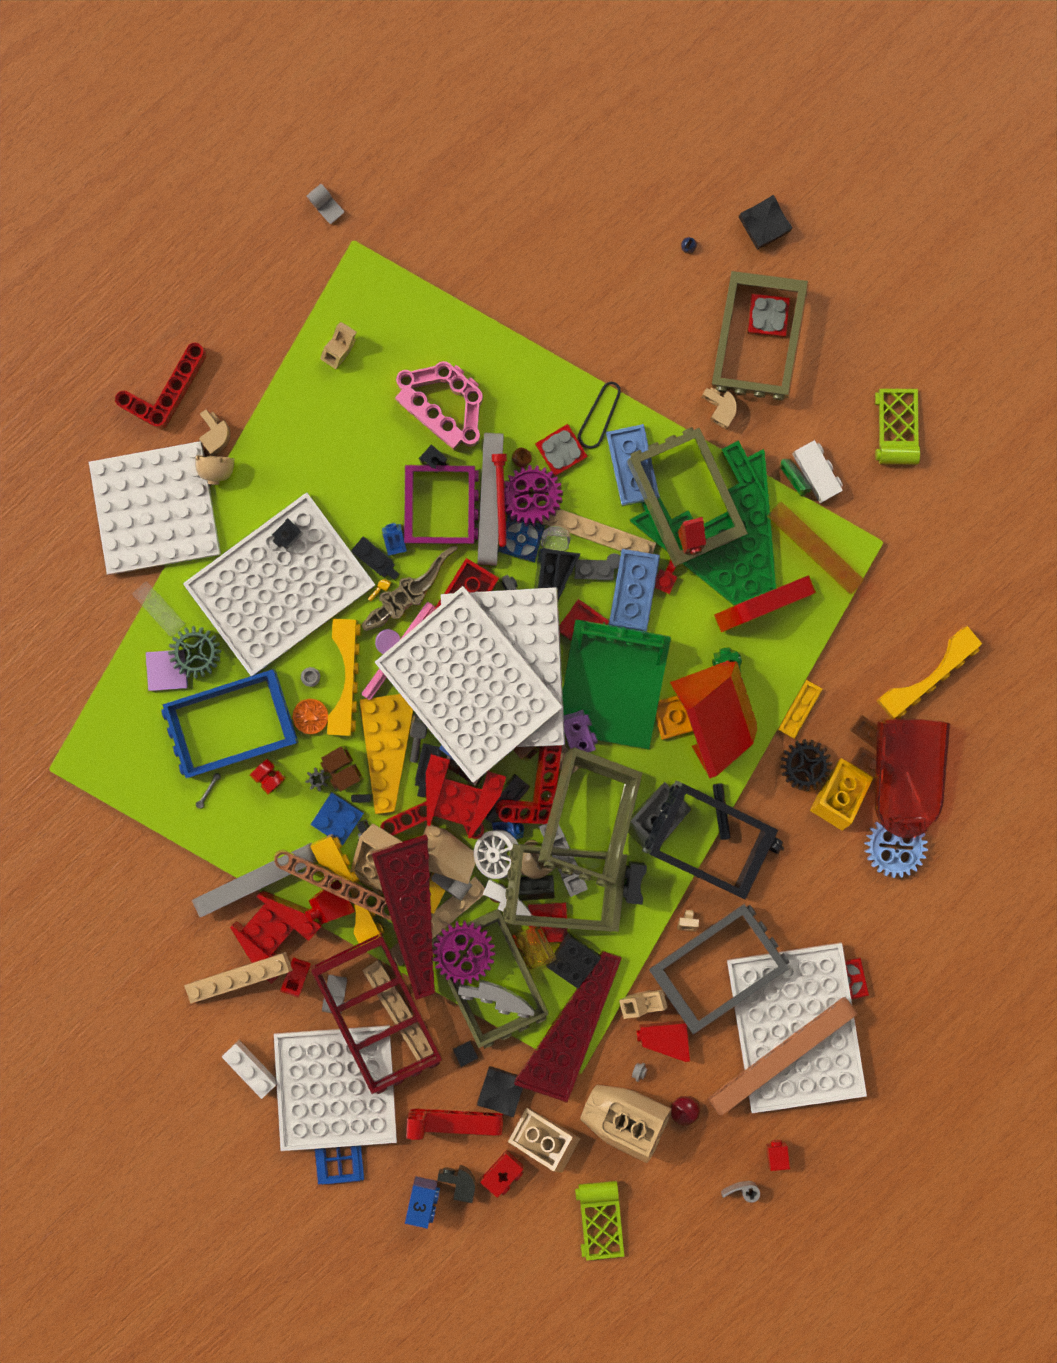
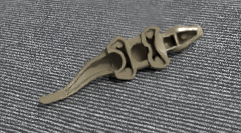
M452 546L441 553L429 570L417 579L411 577L401 579L399 587L393 592L387 591L382 593L379 601L383 605L368 615L362 623V628L365 631L382 627L386 624L389 617L392 616L394 619H399L409 607L420 605L428 589L435 582L441 565L458 547Z

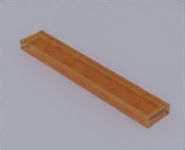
M780 501L767 515L849 594H852L864 581L857 572L784 503Z

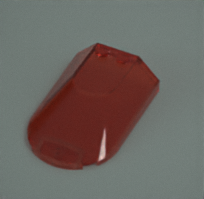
M882 719L878 721L874 805L878 820L891 834L902 838L917 837L928 831L927 828L933 821L936 822L939 818L944 803L950 723L925 719Z

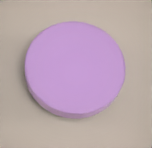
M390 629L381 631L375 640L377 650L385 654L399 642L400 636Z

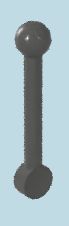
M219 773L213 775L214 779L201 800L196 803L197 808L204 807L205 799L216 781L221 778Z

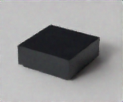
M372 794L351 795L352 803L372 801Z
M470 1040L453 1048V1052L461 1067L478 1059V1055Z

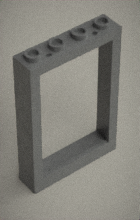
M745 903L649 969L693 1034L789 969L787 964L790 961L784 953L780 955L776 949L779 945L773 937L769 939L765 933L767 928L762 921L758 922L755 919L756 912L751 905L746 906ZM743 915L778 967L698 1021L663 969Z

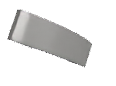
M547 824L539 826L543 837L545 835ZM558 825L553 847L570 848L560 825ZM552 855L554 858L578 866L574 857ZM558 868L570 897L588 889L585 881L579 879V875L564 874L561 872L562 869Z

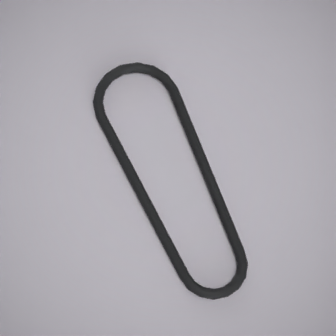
M611 381L604 384L579 430L578 439L585 448H596L603 440L621 393L620 386L616 382ZM613 384L618 388V393L597 444L588 446L581 440V433L606 386Z

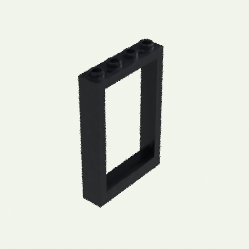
M675 781L669 789L667 800L660 808L661 812L658 819L652 825L650 836L644 841L642 851L746 900L778 830L684 783ZM686 794L761 830L735 886L660 851Z

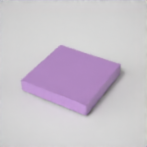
M178 650V656L181 662L184 663L186 661L185 650ZM169 651L146 652L148 691L188 688L187 671L180 675L181 667L173 668L177 662L170 663V659L175 656L168 655Z

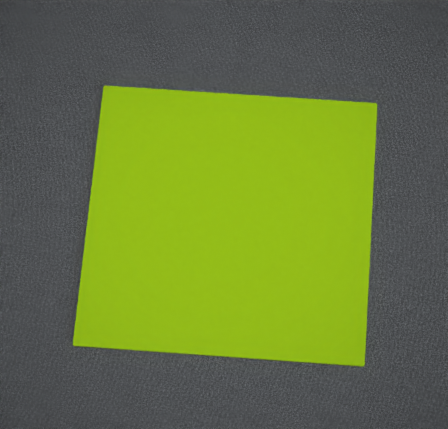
M352 241L228 457L234 458L233 473L227 480L219 481V485L212 484L210 492L221 555L307 492L350 551L362 537H365L395 564L393 569L400 576L396 581L388 574L384 578L352 552L376 586L257 673L260 674L272 669L276 670L299 743L186 778L179 769L181 762L173 750L175 743L173 738L169 737L167 731L169 724L163 718L161 710L164 708L162 704L250 677V674L183 585L184 582L221 555L165 565L49 770L236 878L274 861V855L279 850L293 852L309 843H314L326 837L327 835L310 824L331 792L364 813L359 822L367 819L370 826L375 824L379 828L386 819L425 802L426 796L425 798L418 797L419 786H415V777L423 743L439 747L442 745L429 728H427L426 738L421 739L417 763L410 761L414 738L410 736L409 732L395 811L375 814L360 699H367L362 695V692L379 670L375 661L383 655L376 648V637L381 631L390 629L398 633L401 639L427 602L435 607L441 599V594L445 593L466 558L478 565L484 433L504 434L503 454H507V462L503 466L504 481L510 482L508 475L514 477V470L518 473L521 472V467L516 466L512 461L513 452L520 447L527 449L532 456L530 464L524 467L525 471L528 470L529 465H531L532 470H535V467L538 465L539 471H542L545 467L547 470L546 474H548L551 470L535 446V443L566 424L569 425L579 441V430L605 382L357 241ZM342 322L357 332L354 338L356 341L345 360L337 369H334L320 358L324 347L333 338L336 326ZM442 361L448 362L453 367L455 365L460 367L464 371L463 375L467 379L471 377L475 380L482 392L483 401L479 407L478 422L479 443L469 447L461 442L453 450L410 414L395 399L401 391L396 381L398 373L402 370L414 371L433 367ZM445 368L439 371L441 377H446L449 374V370ZM404 377L401 380V383L403 385H409L412 379L410 377ZM456 381L453 384V387L458 390L464 386V383L461 381ZM438 382L413 388L416 392L424 393L428 403L439 406L442 415L453 418L456 426L461 431L464 429L465 399L462 395H455L447 382ZM610 385L606 386L581 433V440L588 446L598 443L616 399L618 390ZM621 392L606 432L644 424L648 446L657 442L659 445L666 442L665 439L672 435L679 437L683 435L682 432L686 429ZM472 393L468 396V400L476 402L478 395ZM421 397L414 400V405L421 406L424 403V399ZM431 410L428 413L431 419H435L439 415L437 410ZM447 422L443 425V429L451 431L453 424ZM472 431L467 432L465 438L470 441L476 437V434ZM605 432L602 442L596 448L589 449L582 446L588 456L587 458L556 476L558 477V483L562 485L560 490H563V496H561L563 503H558L560 509L654 542L630 522L631 518L645 512L641 503L627 506L621 505ZM695 439L651 457L659 496L671 519L689 510L693 519L703 517V521L706 523L727 512ZM706 441L727 489L739 484L721 448ZM432 444L448 459L449 464L447 466H475V470H479V482H475V490H479V501H475V509H478V521H475V528H478V540H475L474 544L405 543L406 552L388 556L382 528L391 523L401 524L404 537L405 465H422L418 458ZM414 472L413 537L468 538L469 472ZM767 475L776 588L809 575L816 593L721 632L714 614L733 607V605L684 565L676 566L672 574L677 576V579L670 594L654 588L647 631L644 632L671 637L659 700L677 696L670 682L712 667L713 653L720 652L719 649L730 647L741 656V677L747 690L746 694L749 696L758 730L754 744L718 776L710 779L692 749V745L697 744L693 731L661 740L655 719L649 749L597 740L598 743L595 744V750L588 753L642 772L633 813L664 782L671 787L675 781L684 783L714 798L713 784L722 783L726 805L734 807L883 544L882 540L807 497L800 496L798 492ZM541 483L538 484L536 487L543 488L545 487V484ZM521 485L517 489L524 490L526 486ZM541 501L538 503V506H544L547 502ZM521 503L518 507L525 508L528 504ZM505 512L507 531L512 522H517V518L511 520V514L507 515ZM536 521V525L533 527L539 530L538 544L531 557L518 556L506 551L504 547H500L498 536L497 566H479L499 578L493 591H506L500 579L507 574L517 582V590L534 589L539 549L545 548L580 553L578 559L607 560V557L612 553H616L621 557V552L553 527L541 525L539 521ZM656 544L652 554L660 555L658 574L659 569L666 570L671 558L668 552ZM452 546L458 547L441 565L435 582L428 589L420 605H412L405 610L399 619H394L392 616L389 617L386 624L382 627L365 631L362 628V623L368 615L383 605L379 601V597L386 591L382 589L372 601L368 600V597L376 590L381 580L386 579L390 581L391 585L388 591L393 592L399 587L401 579L408 577L417 579L429 570L441 553ZM574 566L558 600L559 625L578 599L610 621L618 568L614 569L613 581L575 579ZM333 619L357 620L358 624H361L360 636H357V643H360V653L356 655V663H359V673L355 674V682H358V692L354 693V701H357V712L353 713V720H356V731L352 732V736L327 735L328 723L319 733L305 734L296 728L292 718L294 708L302 700L309 698L317 699L325 705L329 715L341 698L345 684V665L342 654L332 639ZM192 626L196 627V632H199L200 627H203L202 634L204 635L209 630V638L214 635L216 636L213 643H220L215 649L221 650V653L215 654V656L220 657V661H213L217 667L213 668L211 665L209 667L212 673L209 674L207 670H204L205 677H202L201 673L198 672L197 679H194V673L191 672L190 677L187 678L188 688L148 691L146 652L174 650L169 647V644L176 645L172 638L180 639L178 636L179 631L185 635L184 628H188L189 633H191ZM560 634L561 674L563 679H565L571 641ZM191 637L184 642L194 645L201 638ZM205 642L201 651L210 659L211 648ZM199 646L195 650L189 649L191 658L194 655L200 656V653H198ZM195 660L189 667L198 668L206 663ZM309 667L317 669L320 673L319 683L312 687L306 686L301 680L302 671ZM386 678L373 698L400 693L389 679ZM267 681L176 709L194 768L285 739ZM564 734V736H565V746H566V747L568 748V750H569V749H570V746H569V744H568L566 735ZM341 746H346L353 761L339 768L337 772L356 764L364 779L340 792L339 789L335 790L331 784V774L324 772L325 776H330L325 781L328 786L322 785L321 791H318L317 787L311 790V783L305 782L310 779L307 772L313 774L315 767H317L318 772H321L323 770L320 764L323 762L321 757ZM512 750L489 771L506 776L504 786L514 774L519 776L530 786L519 801H533L539 752L527 762L521 760ZM441 752V757L447 758L448 755ZM547 755L546 761L551 760V758ZM267 758L275 766L274 770H279L286 777L269 795L261 788V783H256L250 777V774ZM448 768L445 778L476 787ZM583 768L577 769L571 775L559 821L560 828L571 849L608 852L624 783ZM559 769L558 781H559V777H560V773H561V770H560V769ZM487 772L478 784L477 788H483ZM551 772L546 773L544 779H548ZM219 773L221 778L216 781L205 799L204 807L197 808L196 803L201 800L214 779L213 775ZM321 775L313 777L315 778V784L322 783ZM549 791L543 792L541 798H545ZM372 794V801L352 803L351 795ZM686 794L683 801L691 808V811L666 838L660 851L698 869L719 833L715 807ZM421 806L419 809V813L424 817L427 816V806ZM523 809L520 815H525L528 809ZM542 810L539 816H543L546 810ZM404 814L402 822L409 825L412 823V817L409 814ZM433 817L431 825L447 830L474 851L478 839L468 838V834L462 824ZM497 817L494 822L502 820L499 817ZM484 819L482 821L484 833L493 831L492 823ZM427 820L394 835V837L403 842L424 835ZM391 822L386 823L384 826L386 832H394L395 827ZM522 823L524 825V833L522 838L516 839L518 844H525L528 840L532 839L538 842L536 846H542L544 837L539 826L543 824ZM357 825L340 848L342 854H346L351 864L348 865L350 870L358 845V834L360 833ZM480 826L473 835H479L481 833ZM629 833L627 834L623 854H627L626 865L629 866V861L641 862L647 865L646 873L641 881L643 905L627 903L625 898L622 897L619 932L567 928L568 933L599 955L604 950L622 957L579 1074L584 1071L620 1007L619 1000L626 997L694 875L642 851L643 847ZM574 857L579 867L599 874L603 873L606 859ZM318 861L314 863V864H316V865H319V866H321V867H323V868H325V869L331 871L329 868L320 865V864L318 863ZM475 863L470 880L476 876L483 886L486 887L488 880L491 878L483 875ZM306 867L298 870L297 872H304L306 870ZM555 868L548 874L553 875L555 898L522 901L527 908L528 904L566 902L567 918L601 921L605 887L597 885L596 881L593 880L585 881L588 889L570 897L558 868ZM317 871L313 875V879L316 881H320L324 877V873L321 871ZM290 874L258 891H267L311 909L309 899L322 890V888ZM508 877L501 879H491L497 883L503 884L506 888H508ZM626 878L624 879V885H627ZM357 882V884L374 891L362 882ZM445 890L437 908L453 895ZM483 895L450 924L456 927L455 923L458 921L461 926L464 920L468 923L497 909L500 903H495L488 896ZM368 897L366 900L367 904L371 906L376 897ZM350 902L355 910V904ZM386 905V906L384 907V913L389 914V911H388V908H387V905ZM356 910L352 914L324 923L321 926L353 945L358 944L354 935ZM375 916L377 924L381 923L385 933L383 936L391 949L398 943L393 924ZM498 922L481 929V932L487 930L485 937H492V940L488 943H494L495 946L490 949L495 951V955L490 956L494 959V963H488L491 969H484L486 976L479 974V981L473 977L471 984L468 982V979H465L462 985L479 987L480 980L491 982L511 990L528 1002L534 1010L538 1009ZM507 923L549 1011L546 1020L540 1023L535 1021L528 1024L529 1028L521 1032L516 1030L511 1033L513 1037L536 1049L577 988L548 969L545 964L562 942L530 943L529 926ZM466 937L457 940L456 942L463 943L465 942ZM470 938L466 948L463 951L459 950L460 957L454 963V967H457L463 954L467 955V948L470 945V943L474 940V938ZM475 945L471 950L474 953H480L483 948L480 945ZM382 946L367 952L391 966ZM448 951L445 954L449 960L454 959L456 956L452 951ZM433 961L435 992L458 1005L444 974L440 975L441 968H435L438 961ZM465 961L461 967L468 970L472 967V964ZM405 963L401 966L398 965L400 971L408 976ZM474 997L473 1000H467L473 1014L496 1027L519 1018L518 1013L510 1012L509 1015L499 1013V1010L495 1009L496 1001L484 1003L481 1002L480 998Z

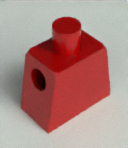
M339 880L331 883V888L338 889L341 886ZM322 889L309 899L312 908L305 911V915L310 922L318 918L319 922L324 924L352 914L355 910L350 901Z

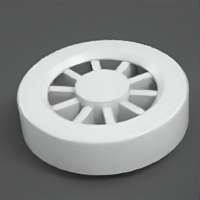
M504 830L488 831L477 840L474 847V860L479 871L486 877L491 879L508 877L511 859L507 852L513 848V844H518L510 833Z

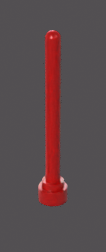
M491 454L492 462L496 466L500 547H505L507 541L503 466L507 462V454Z

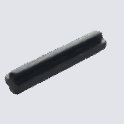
M713 784L714 799L726 804L723 784ZM716 808L720 839L728 840L731 838L728 815Z

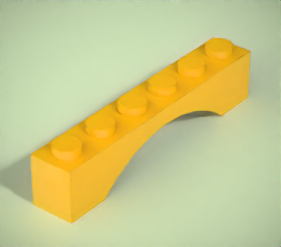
M333 619L332 639L337 644L343 657L345 684L340 700L328 715L327 735L352 736V732L356 731V720H353V713L357 712V701H354V693L358 692V682H355V674L359 673V663H356V655L360 653V643H357V636H360L361 624H358L357 620Z
M968 626L961 628L948 640L945 655L939 666L930 676L912 686L889 689L876 700L890 718L897 717L899 719L907 712L905 709L908 706H914L921 700V695L925 692L928 694L936 688L934 684L939 680L944 681L951 675L949 672L954 667L956 669L960 668L965 663L964 659L970 655L972 657L979 652L980 649L978 647L982 645L981 641Z
M330 834L311 844L310 847L320 865L329 868L334 873L350 881L359 882L356 872H351L348 866L351 864L346 854L343 855L340 850L342 844L338 837L334 838L333 834ZM357 888L350 889L352 897H356L359 894ZM355 904L356 924L354 935L358 943L381 932L384 934L385 931L382 924H377L374 918L377 915Z

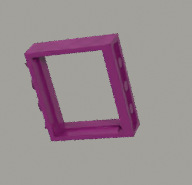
M405 465L404 543L474 544V541L478 540V528H475V521H478V509H475V501H479V490H475V482H479V470H475V466L436 465L437 468L433 469L429 465ZM414 472H469L468 538L413 537Z

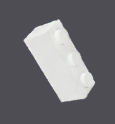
M814 440L794 451L792 455L806 480L813 488L812 491L819 503H822L843 491L841 488L843 484L838 476H834L831 462L825 460L822 446Z
M240 1040L222 1056L261 1099L276 1086V1078Z

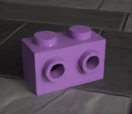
M583 710L564 716V733L570 749L575 747L585 752H591L595 750V744L598 741L595 732L591 733L589 726L592 724L589 715H585Z

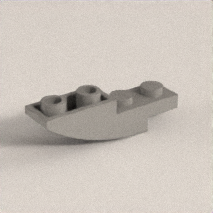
M480 980L479 987L462 984L459 986L458 995H462L461 998L473 1000V997L480 998L481 1002L484 1003L496 1001L495 1009L499 1010L498 1012L501 1014L509 1015L510 1012H514L523 1018H529V1015L534 1016V1008L528 1002L500 985Z

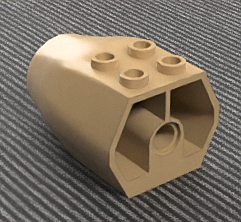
M596 1085L585 1104L581 1121L607 1144L648 1163L669 1120L671 1108L630 1089Z

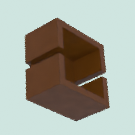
M341 746L321 757L323 762L320 764L326 773L329 772L332 779L330 782L335 790L339 789L341 792L364 779L356 764L337 772L339 768L353 761L346 746Z

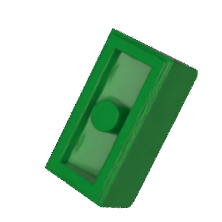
M791 459L781 460L780 469L799 495L804 496L813 488Z

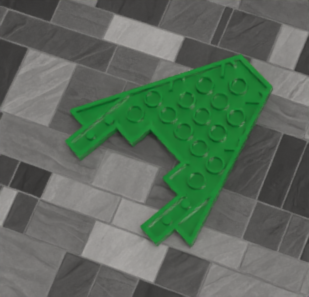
M739 440L721 449L739 483L729 488L728 491L748 534L682 563V565L733 606L776 589L765 451L762 449L747 457ZM661 498L657 499L681 551L683 547L678 531L683 522L692 520L693 517L688 510L671 519ZM641 502L645 512L631 518L630 522L667 552L646 503ZM728 511L704 523L705 539L735 527Z

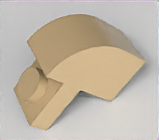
M340 322L336 326L333 338L324 347L320 359L334 369H337L355 344L356 339L354 338L357 332Z
M706 388L701 398L717 406L710 421L727 429L736 413L737 406L734 397L728 391L722 397L718 390Z
M204 410L200 415L211 430L199 439L208 452L215 456L227 446L230 440V429L224 420L217 424L220 420L214 412L209 413L207 410Z
M663 990L642 991L619 1000L624 1019L640 1017L649 1012L667 1009Z

